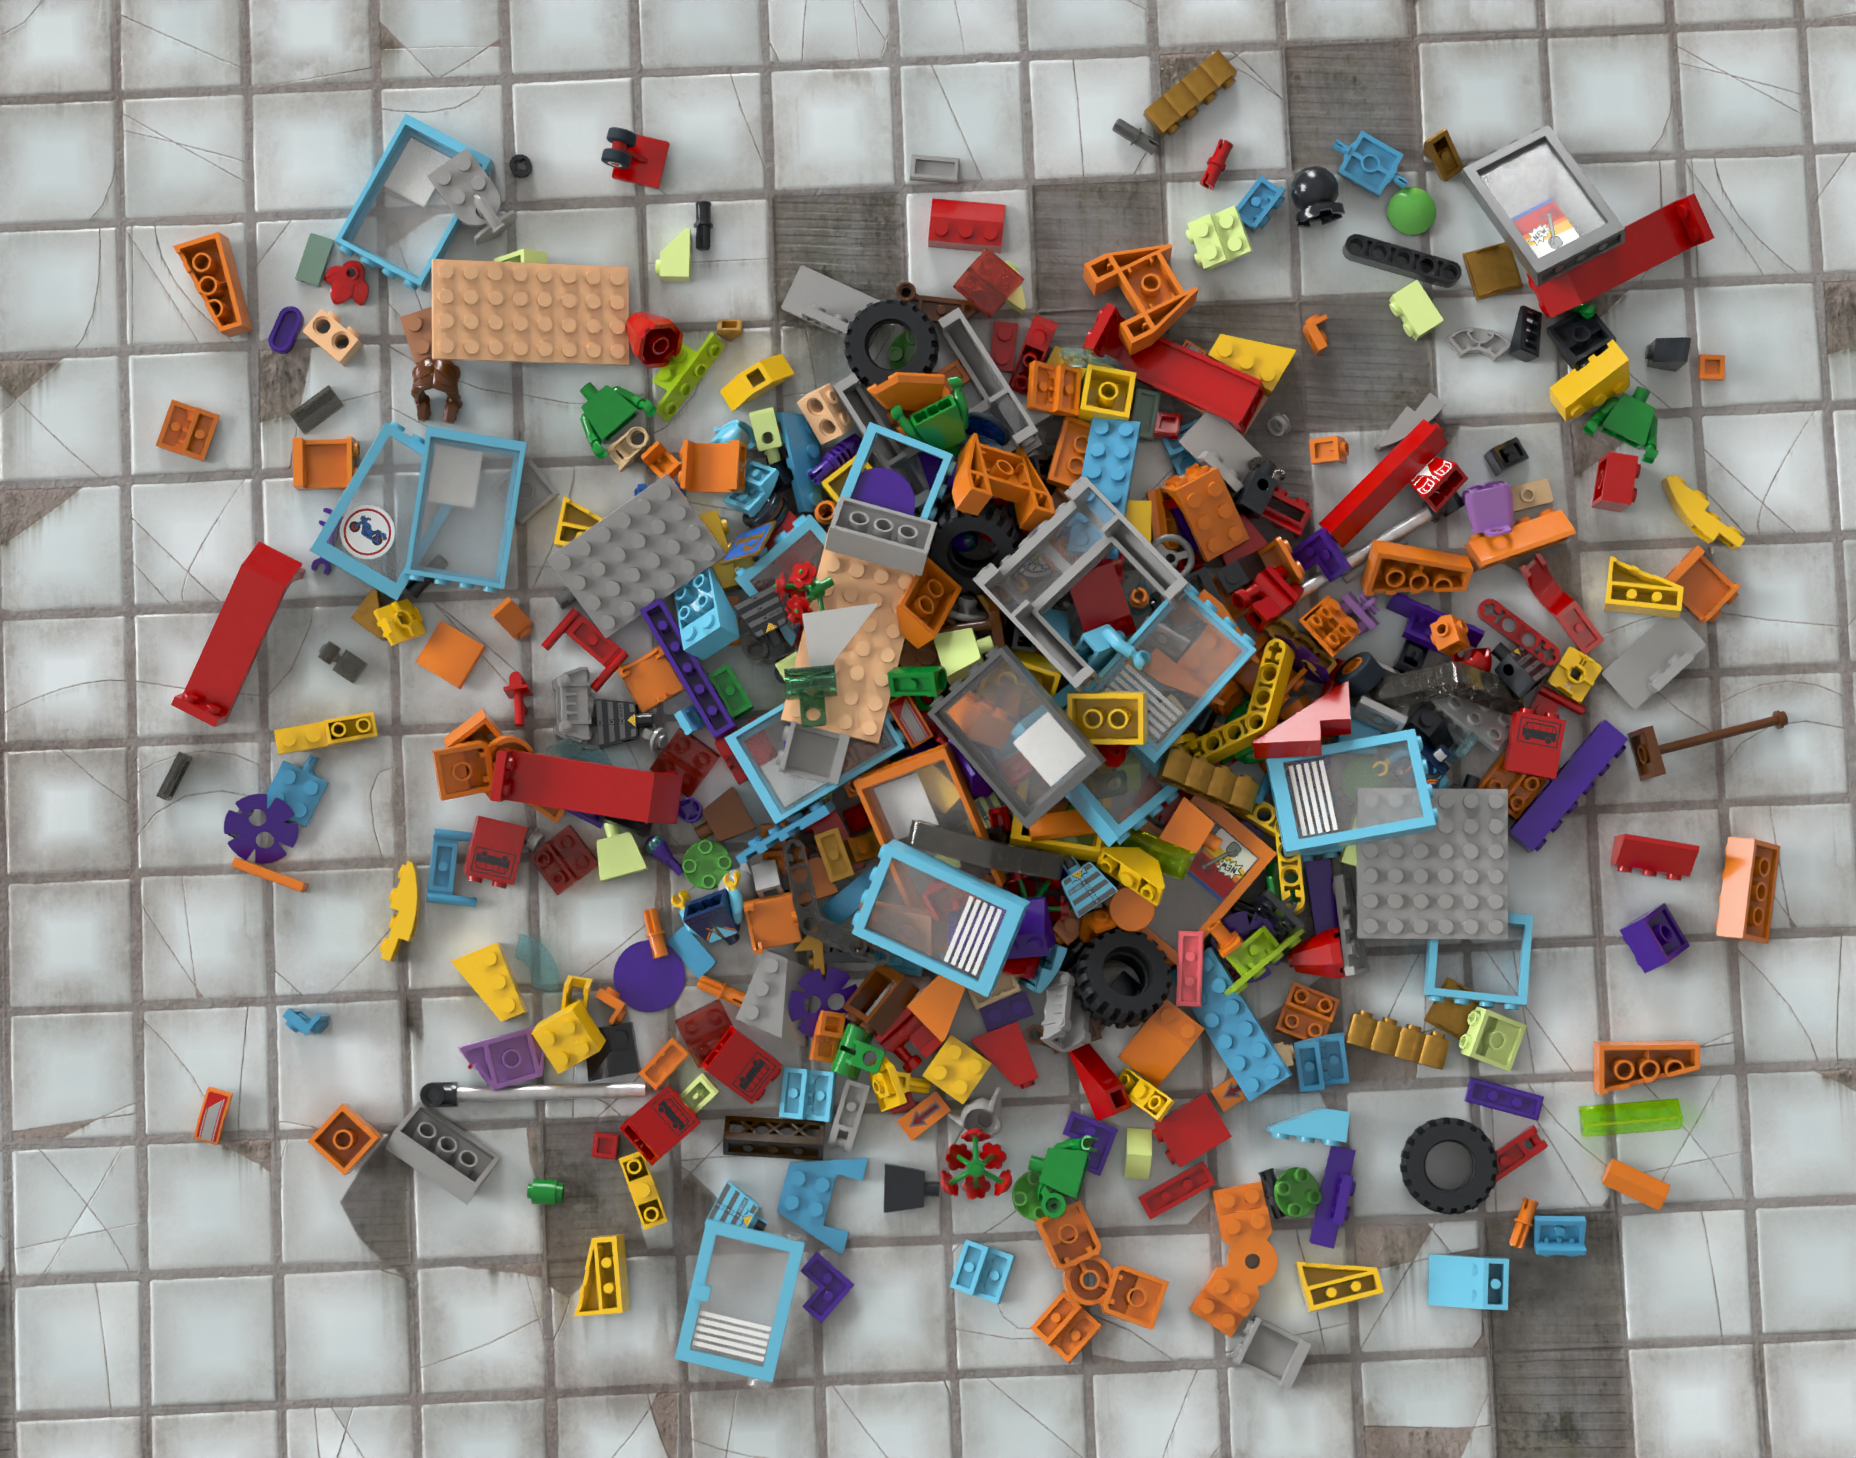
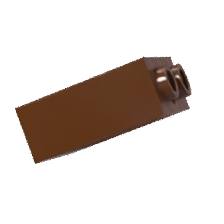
M879 961L842 1008L849 1013L847 1018L858 1027L860 1026L870 1035L875 1032L883 1037L920 989L905 975ZM889 984L893 985L869 1016L865 1015Z

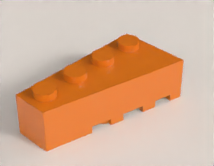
M216 232L173 246L176 253L180 256L187 273L190 274L196 290L203 298L205 306L219 332L228 337H233L252 331L229 238L220 232Z
M1374 539L1360 584L1365 596H1374V593L1396 595V592L1418 594L1421 591L1434 590V593L1467 591L1474 569L1466 555Z
M1694 1040L1593 1041L1594 1092L1598 1095H1604L1619 1089H1627L1630 1086L1654 1082L1665 1077L1669 1078L1700 1070V1044Z

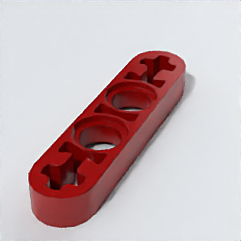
M1486 599L1479 604L1477 608L1478 617L1516 647L1519 645L1524 647L1548 667L1553 666L1559 661L1560 651L1556 645L1498 601ZM1484 605L1486 607H1488L1489 605H1493L1494 608L1492 611L1496 615H1499L1501 612L1504 613V615L1498 620L1497 624L1493 622L1497 617H1495L1493 614H1490L1488 616L1484 614L1486 611L1485 608H1483ZM1504 619H1512L1515 622L1514 631L1507 632L1503 629L1502 622ZM1528 633L1534 636L1535 643L1532 647H1526L1522 643L1524 634ZM1540 642H1542L1544 645L1540 648L1546 652L1548 650H1552L1553 653L1551 656L1554 659H1549L1545 661L1543 659L1545 657V654L1539 650L1535 654L1533 650H1535L1539 646Z

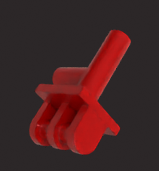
M515 671L509 676V686L503 687V690L509 699L514 698L515 727L525 726L524 716L528 714V709L524 704V697L534 695L521 674Z

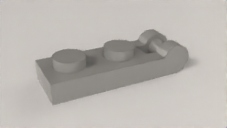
M850 1079L846 1080L828 1139V1147H840L844 1149V1152L851 1153L871 1086ZM839 1129L849 1132L847 1139L838 1137Z

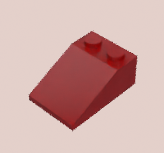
M1112 559L1097 564L1070 589L1085 633L1106 624L1111 625L1116 631H1122L1125 636L1137 632Z

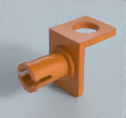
M1220 919L1212 921L1207 926V930L1218 942L1216 947L1222 958H1226L1244 942L1236 930L1229 933Z

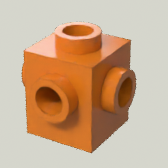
M1450 614L1441 616L1436 622L1430 624L1432 631L1430 635L1431 640L1438 651L1450 657L1471 647L1466 634L1468 633V627L1462 619L1460 620Z

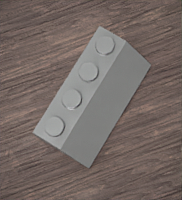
M840 496L829 528L825 550L922 576L937 522Z
M421 1101L415 1105L393 1131L385 1147L389 1152L466 1205L480 1190L501 1159V1156L430 1107L424 1105Z

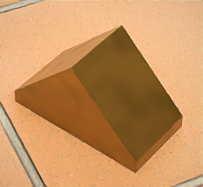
M372 589L351 619L382 641H386L388 639L383 637V630L381 626L378 627L376 624L378 620L373 613L376 609L383 607L381 592L377 589Z

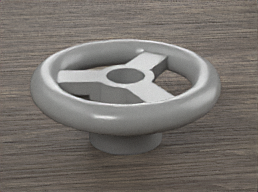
M1165 534L1152 541L1151 545L1165 559L1167 555L1173 556L1174 561L1170 564L1174 568L1178 565L1179 560L1188 558L1187 565L1180 574L1185 577L1191 573L1195 563V554L1192 546L1185 538L1176 534ZM1167 541L1177 542L1184 547L1185 551L1176 553L1173 550H1167L1162 543Z
M958 595L957 603H954L948 617L966 622L986 620V617H989V615L985 611L976 608L977 598L968 595Z

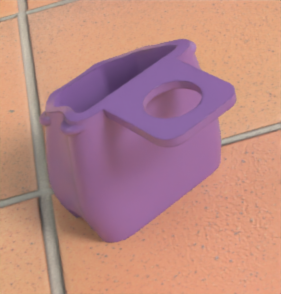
M1489 481L1469 486L1463 490L1462 500L1472 525V532L1476 534L1484 533L1488 537L1512 532V528L1509 526L1514 525L1515 520L1513 494L1509 483Z

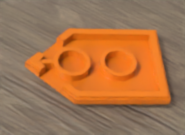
M896 372L888 376L887 381L868 387L867 391L885 409L891 410L898 404L902 410L919 411L939 401L945 384V375Z

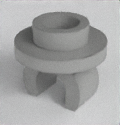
M662 727L657 728L655 732L644 728L640 736L650 742L649 747L655 752L664 748L668 740L666 730Z

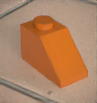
M509 597L490 613L516 641L519 638L525 639L533 631L531 627L534 623Z

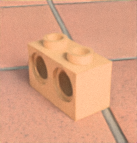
M321 309L302 332L342 366H345L363 345L358 339L360 334L350 326L345 329L339 323L342 320L332 311H329L327 314ZM325 323H329L330 330L324 334L320 333V327ZM349 339V344L346 348H338L340 340Z
M830 383L807 393L797 402L821 445L845 434L854 426L849 413L845 411L836 391L833 390Z

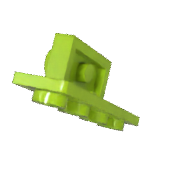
M711 332L697 352L682 343L680 353L676 357L672 355L668 359L670 363L666 367H662L653 378L652 382L666 391L665 395L656 405L657 410L655 412L663 421L668 423L724 349L725 344L714 333Z
M1264 925L1255 931L1240 947L1226 956L1227 960L1241 976L1224 991L1226 996L1233 992L1239 994L1249 986L1247 981L1251 977L1256 979L1266 971L1264 966L1269 962L1274 964L1284 956L1282 951L1287 946L1291 949L1302 940L1299 936L1305 930L1302 928L1280 944Z

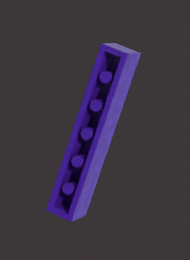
M660 598L640 610L642 616L713 738L717 741L738 729L697 657L683 650L680 628L665 602Z
M1607 720L1601 721L1560 768L1556 779L1548 782L1508 829V836L1528 853L1533 852V850L1539 851L1547 842L1544 837L1550 831L1554 833L1563 823L1560 820L1566 812L1570 814L1579 803L1576 800L1581 794L1586 795L1594 787L1595 784L1592 781L1596 776H1603L1610 768L1608 762L1613 756L1618 758L1626 749L1624 743L1628 738Z

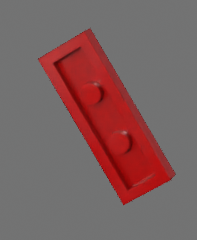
M1202 1161L1140 1195L1138 1199L1151 1220L1216 1183L1206 1164Z

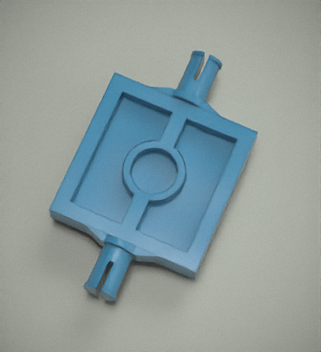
M1364 131L1360 132L1356 141L1350 146L1336 139L1332 146V149L1344 154L1343 163L1336 174L1379 198L1384 188L1390 182L1404 189L1409 181L1396 173L1398 164L1404 154Z
M309 754L304 767L295 766L283 760L266 793L267 808L270 807L273 800L277 797L284 801L295 814L286 821H295L307 827L329 784L312 772L319 758Z

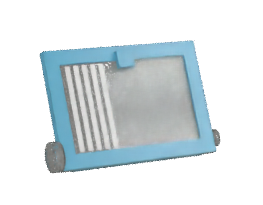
M707 1218L675 1359L748 1376L747 1384L749 1386L770 1390L806 1242L801 1241V1235L787 1232L785 1237Z

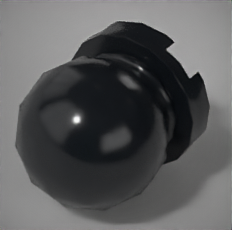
M1320 166L1307 167L1295 175L1291 184V198L1294 205L1301 210L1295 216L1298 227L1308 228L1311 227L1310 222L1321 221L1322 225L1341 219L1342 214H1345L1343 204L1336 202L1339 195L1338 182L1334 174L1326 168Z

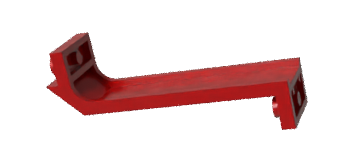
M1695 193L1678 199L1624 226L1625 243L1539 287L1536 286L1527 273L1529 286L1535 292L1539 301V308L1546 318H1552L1579 306L1678 254L1715 238Z
M1109 303L1099 311L1092 330L1088 332L1081 351L1105 367L1135 372L1136 381L1232 423L1238 432L1245 433L1266 393L1261 380L1164 337H1160L1153 345L1130 356L1118 337L1120 323L1126 320L1120 315L1116 306Z
M260 541L242 563L184 692L174 696L171 703L172 706L213 727L227 722L287 589L294 581L301 580L306 572L305 569L301 568L303 563Z
M501 749L496 754L490 801L502 802L508 800L647 823L677 824L684 775L670 770L652 772L512 749Z

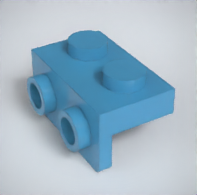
M1260 176L1237 206L1243 225L1253 233L1258 227L1263 229L1271 219L1268 216L1273 208L1278 210L1286 199L1283 197L1286 189L1283 187L1279 189L1263 176Z
M289 1008L282 1017L287 1020L285 1024L297 1033L299 1031L304 1035H315L317 1033L321 1034L328 1027L329 1022L327 1020L330 1018V1015L328 1013H317L311 1019L299 1008Z
M1534 1216L1532 1243L1535 1253L1545 1257L1553 1255H1566L1569 1257L1586 1255L1587 1249L1584 1244L1586 1231L1585 1216Z

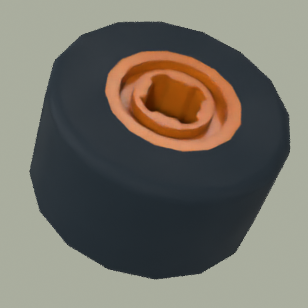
M1361 652L1350 657L1338 668L1335 674V681L1339 685L1349 682V698H1356L1373 689L1383 677L1384 670L1369 652Z

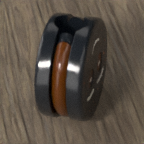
M773 489L760 511L754 517L743 513L742 521L749 528L776 521L775 528H777L787 515L789 504Z

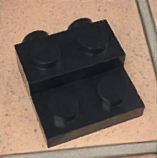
M1573 312L1547 328V334L1561 350L1562 358L1572 370L1576 369V371L1590 363L1588 360L1590 356L1594 354L1597 357L1608 349L1607 343L1612 339L1616 342V337L1596 312L1590 319L1583 317L1579 312Z

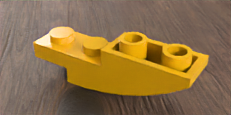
M1669 474L1662 480V486L1671 506L1686 526L1707 544L1718 539L1733 551L1742 545L1745 539L1740 536L1741 532L1733 526L1727 527L1720 522L1721 518L1711 511L1708 513L1705 511L1710 502L1706 500V496L1696 489L1691 490L1685 485L1686 482L1677 475L1672 476Z
M374 712L274 730L278 755L313 751L378 736Z
M407 861L406 865L403 864L398 873L400 882L397 888L392 889L388 900L391 902L389 908L397 910L398 914L392 916L389 923L390 935L388 939L384 938L379 951L382 952V959L394 962L402 940L413 941L420 915V878L416 863Z

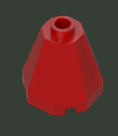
M634 312L627 319L625 329L632 351L648 369L666 367L670 363L668 359L672 355L676 357L680 353L683 333L670 319L646 312Z
M1340 927L1328 929L1295 945L1292 948V952L1288 953L1290 968L1294 967L1295 972L1335 979L1348 977L1343 972L1344 961L1341 937L1337 936V933L1340 932Z

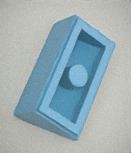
M685 925L667 940V943L698 979L718 963L695 935L687 931Z

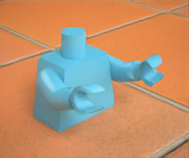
M1109 624L1082 634L1074 648L1077 654L1097 674L1103 670L1118 652L1127 658H1132L1135 667L1139 670L1144 665L1147 666L1151 659V655L1147 651L1140 650L1137 652L1134 650L1135 647L1126 642L1125 634L1120 630L1116 631ZM1114 675L1105 684L1111 688L1109 684L1113 681L1118 687L1124 688L1115 680L1116 676Z

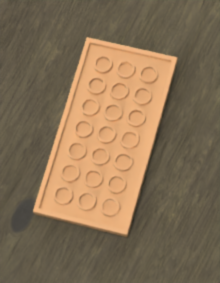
M447 259L431 260L432 360L629 365V339L625 329L626 321L629 318V267Z
M825 541L816 577L819 581L831 577L834 585L826 589V594L822 596L825 610L874 603L878 605L830 666L831 679L811 680L805 631L803 629L781 720L790 723L793 721L797 722V724L836 734L842 733L850 735L851 738L879 744L891 696L887 673L894 667H898L905 639L899 632L896 606L914 574L825 550ZM817 599L810 603V608L813 612L820 611Z

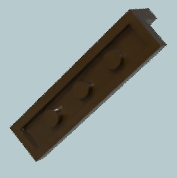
M726 1116L723 1135V1155L823 1161L825 1122ZM730 1124L741 1125L745 1129L740 1132H730ZM759 1126H764L769 1131L764 1134L758 1133L755 1129ZM791 1128L794 1132L790 1135H783L780 1130ZM809 1129L820 1130L819 1137L808 1136L804 1132Z

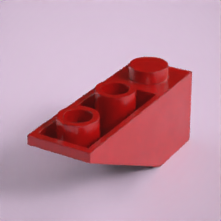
M1035 315L1008 384L1013 391L1027 396L1030 362L1036 360L1044 363L1059 323Z
M1089 1043L1069 1052L1097 1121L1132 1107L1123 1083Z

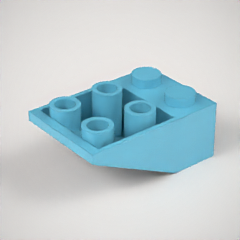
M707 568L673 592L682 645L685 652L704 661L740 638L736 615L713 568Z
M1318 1107L1266 1125V1131L1272 1132L1271 1137L1289 1140V1136L1294 1135L1297 1136L1296 1140L1314 1143L1316 1138L1321 1139V1144L1339 1146L1340 1142L1347 1141L1350 1112Z
M1429 1254L1427 1305L1508 1310V1258Z

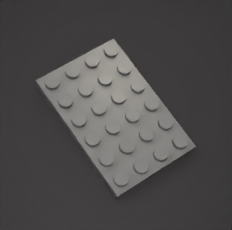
M667 473L550 555L547 560L603 636L608 638L641 615L640 610L660 598L664 599L726 556V552Z

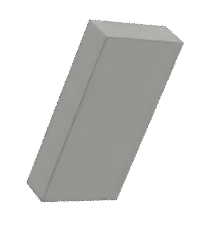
M912 154L909 179L913 181L958 184L960 158Z

